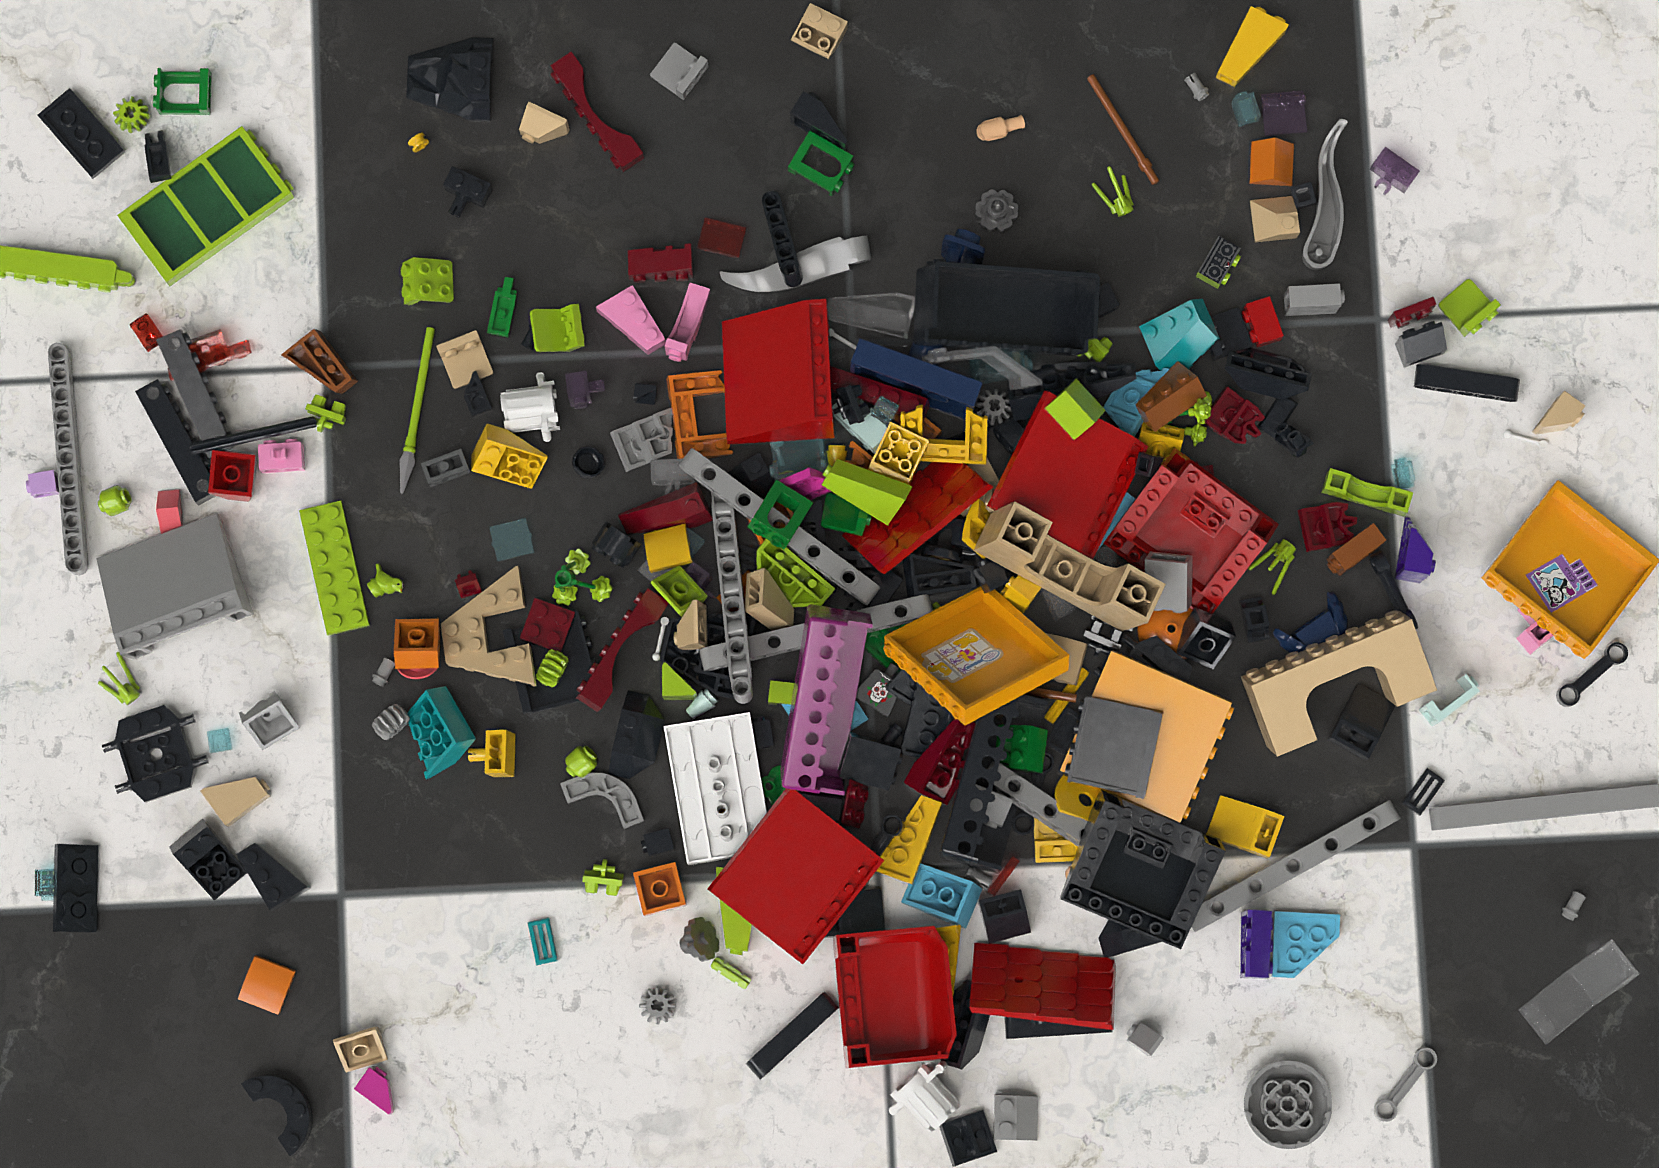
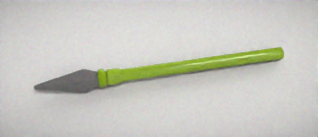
M430 327L426 328L408 436L403 448V455L400 458L401 494L404 493L415 465L416 434L435 329Z

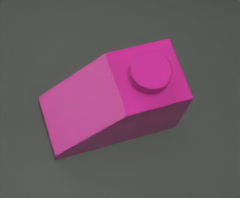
M377 1066L375 1069L369 1067L354 1087V1090L388 1115H391L394 1109L390 1082L385 1078L387 1073Z

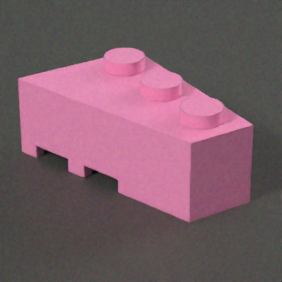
M633 285L596 306V310L601 316L625 334L647 355L665 345L666 340Z

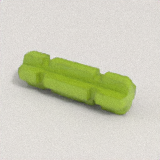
M719 957L713 960L711 964L712 969L717 972L718 970L721 971V975L733 983L737 982L738 986L742 989L747 988L751 982L748 976L745 974L742 976V972L728 963L724 964V960Z

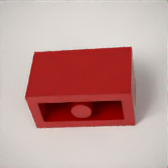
M1270 296L1245 304L1242 317L1244 322L1250 326L1249 336L1257 348L1282 340L1284 335Z

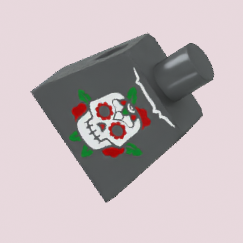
M890 663L884 673L875 669L857 689L856 698L889 718L897 697L888 692L885 686L898 671L899 667Z

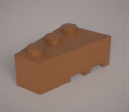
M317 329L311 330L281 354V356L336 393L343 394L358 382L323 333Z

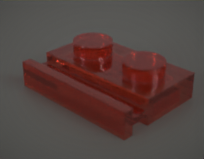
M705 218L697 248L739 259L746 227Z

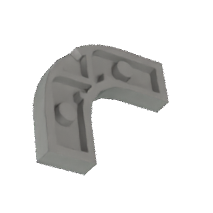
M588 773L583 778L575 777L560 783L568 804L589 796L599 795L612 801L624 829L644 822L632 791L624 782L604 773Z

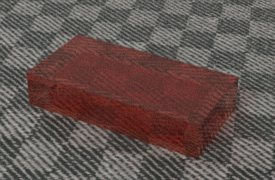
M1013 856L986 893L994 897L1020 861Z

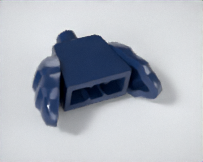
M1333 591L1327 592L1328 611H1322L1291 633L1293 637L1276 628L1273 635L1279 641V645L1289 653H1299L1306 650L1308 645L1314 643L1321 644L1326 642V638L1333 635H1343L1348 627V619L1344 613L1343 603L1339 601Z

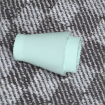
M708 689L701 690L686 711L695 719L697 716L714 708L718 699Z

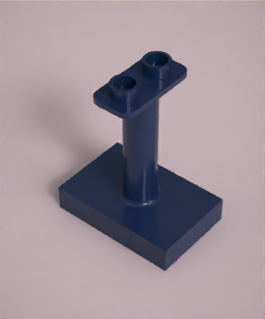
M957 229L954 236L948 234L944 236L941 256L944 257L946 262L983 265L985 248L979 245L980 236L967 230ZM860 338L851 360L850 373L928 398L930 408L966 420V407L973 409L974 413L983 383L938 367L945 347L919 346L914 344V340L908 355Z

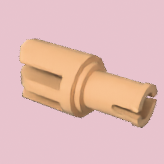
M1019 115L1018 117L1006 120L1002 117L989 119L977 127L976 134L983 141L1004 138L1010 131L1025 128L1024 118L1022 115Z

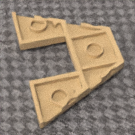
M515 566L441 623L444 654L448 666L460 667L472 672L477 671L497 678H506L513 682L519 681L535 687L537 685L531 646L525 644L489 653L484 617L526 608L521 571L518 566Z

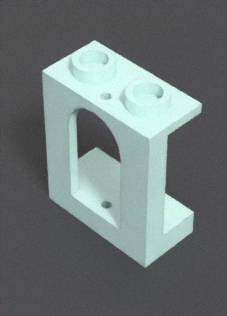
M1466 674L1457 680L1465 692L1441 711L1433 700L1419 709L1432 727L1480 692L1477 688L1479 684L1472 676L1468 677Z

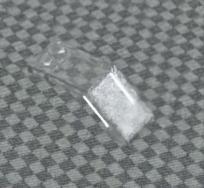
M996 346L956 351L938 348L928 351V355L922 356V361L930 364L982 359L1008 378L1010 390L1042 385L1041 379Z
M1611 939L1567 969L1518 1010L1542 1041L1548 1044L1593 1006L1627 985L1639 975V972Z

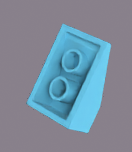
M920 864L913 885L908 884L901 902L948 923L961 925L962 928L966 929L982 888L970 880Z

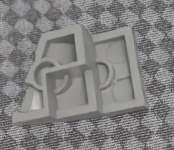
M672 408L610 432L626 472L672 453Z

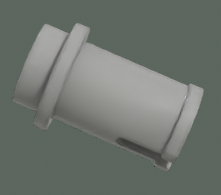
M1196 73L1191 74L1194 83L1189 76L1185 78L1184 81L1193 92L1194 99L1201 101L1209 95V89L1204 87Z
M384 658L376 674L372 675L374 677L372 681L382 687L388 684L387 679L395 663Z
M969 867L964 876V879L974 882L985 890H988L993 880L992 877L977 871L976 867Z
M1573 891L1566 907L1562 908V916L1572 921L1574 918H1577V913L1586 897Z

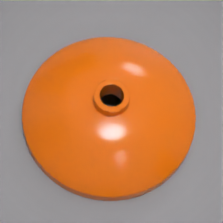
M1189 607L1188 611L1183 613H1174L1172 610L1153 611L1148 623L1137 627L1139 642L1157 636L1177 653L1183 625L1193 609ZM1169 625L1174 626L1175 632L1170 633L1167 627Z

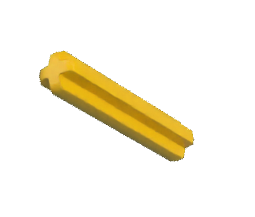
M1082 667L1077 685L1067 684L1062 692L1075 694L1089 672ZM1056 700L1044 718L1053 724L1069 702Z

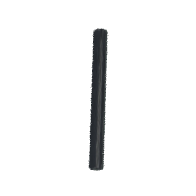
M311 416L191 443L189 447L191 454L194 455L317 427L316 418Z

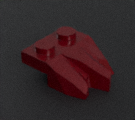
M1225 387L1212 404L1211 416L1206 419L1205 425L1218 435L1234 443L1246 444V433L1255 438L1262 434L1256 427L1255 421H1262L1265 417L1258 407L1249 400L1243 399L1232 389Z
M1334 502L1298 510L1306 552L1344 545L1354 537V534L1348 531L1347 527L1356 525L1358 517L1345 515L1344 511L1348 509V503Z

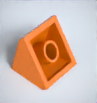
M1278 138L1252 141L1249 184L1292 186L1294 144Z

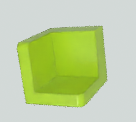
M770 681L768 704L791 705L794 683Z

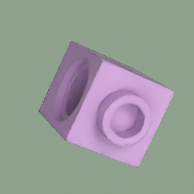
M49 470L28 474L29 480L26 481V489L28 493H31V496L41 498L59 495L57 472Z

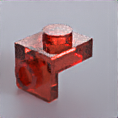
M147 313L130 323L131 329L147 352L158 346L156 339L163 337V335Z

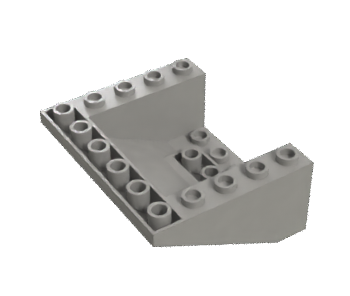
M218 513L96 558L113 635L120 655L127 658L136 659L152 653V644L216 620L227 618L235 622L254 614Z

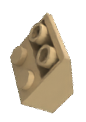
M810 3L791 41L829 59L843 39L848 29V21Z

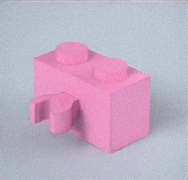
M286 439L285 443L267 440L263 442L264 444H258L259 470L261 473L305 471L304 445L302 442H298V439Z

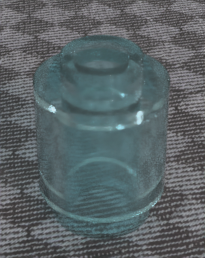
M1407 457L1395 459V464L1391 465L1394 484L1400 489L1415 487L1414 481L1416 479L1412 461H1407Z

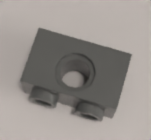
M462 449L421 463L430 487L471 473Z

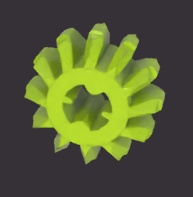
M131 96L128 102L123 98V105L116 104L119 110L113 112V115L117 117L114 122L116 125H120L122 131L128 129V132L132 133L134 128H136L140 132V125L147 126L145 119L150 118L149 113H146L149 108L147 105H143L141 99L136 101ZM130 112H133V118H130Z
M551 649L540 664L536 679L546 686H556L567 667L568 658L563 653Z

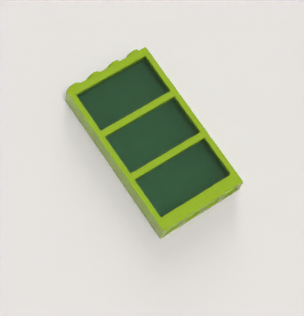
M242 126L172 175V179L165 180L117 215L169 286H172L294 198L291 193L294 190L287 179L283 181L280 178L279 174H281V171L277 165L268 162L266 159L269 157L268 153L262 146L257 147L254 143L257 139L250 129L245 131Z

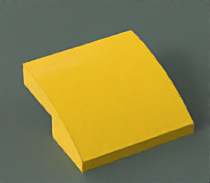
M980 499L972 504L962 533V541L973 551L991 514L986 509L985 503ZM977 553L982 559L986 558L985 556Z
M686 524L644 534L646 556L651 573L693 563Z
M1033 817L1035 862L1073 861L1078 846Z

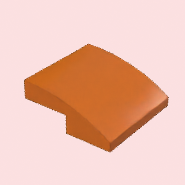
M255 955L238 999L279 1015L296 970Z

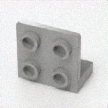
M673 43L650 76L684 100L708 69V60L702 56L698 59L677 43Z

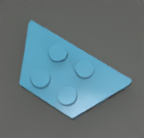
M1162 368V371L1151 372L1150 369L1136 372V380L1111 393L1103 408L1119 429L1134 437L1136 436L1144 421L1135 404L1169 370L1168 368Z

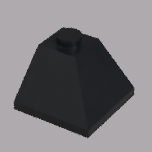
M760 453L741 462L728 472L730 476L761 499H765L775 483ZM742 496L738 500L742 506H747L751 502L747 496Z

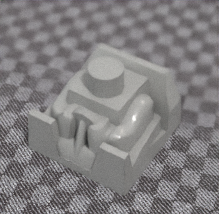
M275 691L269 695L268 699L259 701L246 714L242 711L239 712L242 724L262 751L299 729L295 719Z

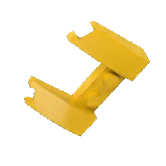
M923 405L916 406V410L908 413L902 411L901 427L922 437ZM966 407L965 441L928 439L929 442L921 461L986 465L988 416L981 417L973 413V409Z

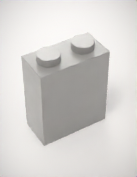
M1340 284L1289 286L1283 295L1285 316L1336 314L1345 300L1344 290H1340Z
M1150 552L1145 558V573L1166 584L1154 611L1172 610L1174 613L1187 612L1192 604V556Z

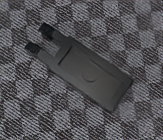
M163 130L158 131L157 137L159 142L152 143L150 133L145 134L146 145L144 147L151 183L172 179Z

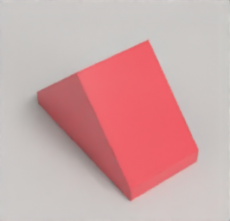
M180 489L158 491L156 512L161 534L183 526Z

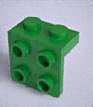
M828 493L825 498L821 526L862 536L865 525H870L872 516L842 497Z

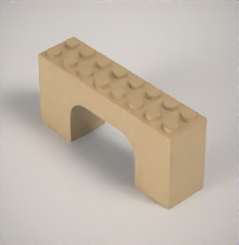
M1012 502L991 512L976 543L975 552L1121 631L1148 623L1166 585L1165 583L1130 564L1118 568L1108 567L1064 545L1047 534L1053 522L1017 502Z
M1397 610L1388 612L1384 618L1379 620L1371 619L1362 627L1349 628L1343 635L1330 636L1325 639L1326 642L1308 645L1306 650L1302 652H1291L1286 655L1285 659L1280 661L1272 660L1266 663L1265 667L1250 669L1246 672V675L1241 676L1266 746L1278 757L1316 741L1317 737L1306 710V701L1309 693L1316 686L1361 667L1372 666L1375 668L1385 698L1397 707L1437 691L1411 618Z

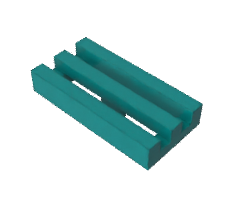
M550 919L528 922L536 966L558 961ZM542 924H546L552 958L548 957ZM536 925L542 946L543 960H540L533 926Z

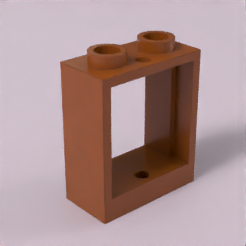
M1373 523L1333 552L1327 558L1329 562L1327 566L1333 574L1337 573L1340 577L1378 549L1386 539Z

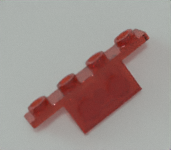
M221 329L191 339L192 344L189 345L192 353L196 352L201 363L198 364L201 372L214 366L224 365L228 361L237 358H244L252 353L249 340L228 346ZM167 368L170 380L174 381L169 368Z

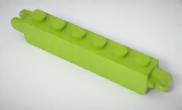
M0 245V278L2 279L6 276L14 277L13 279L18 281L35 279V282L40 284H47L50 281L56 282V285L68 287L69 284L77 285V288L84 290L95 287L98 288V291L110 293L111 290H117L118 286L131 287L135 285L134 276L130 272L120 270L113 260Z

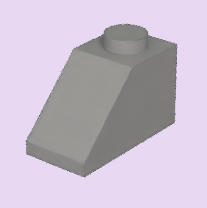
M1139 1023L1138 1025L1133 1024L1127 1032L1129 1038L1126 1041L1145 1055L1152 1056L1164 1037L1143 1023Z

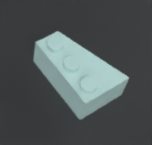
M856 399L858 405L864 403V401ZM835 403V404L832 406V409H835V408L838 407V406H837V403ZM871 407L869 408L870 414L864 417L865 421L849 425L847 419L843 420L841 413L834 414L833 412L834 418L852 436L859 439L866 450L869 449L874 454L876 453L889 425L888 422L884 421L882 423L878 419L879 415Z

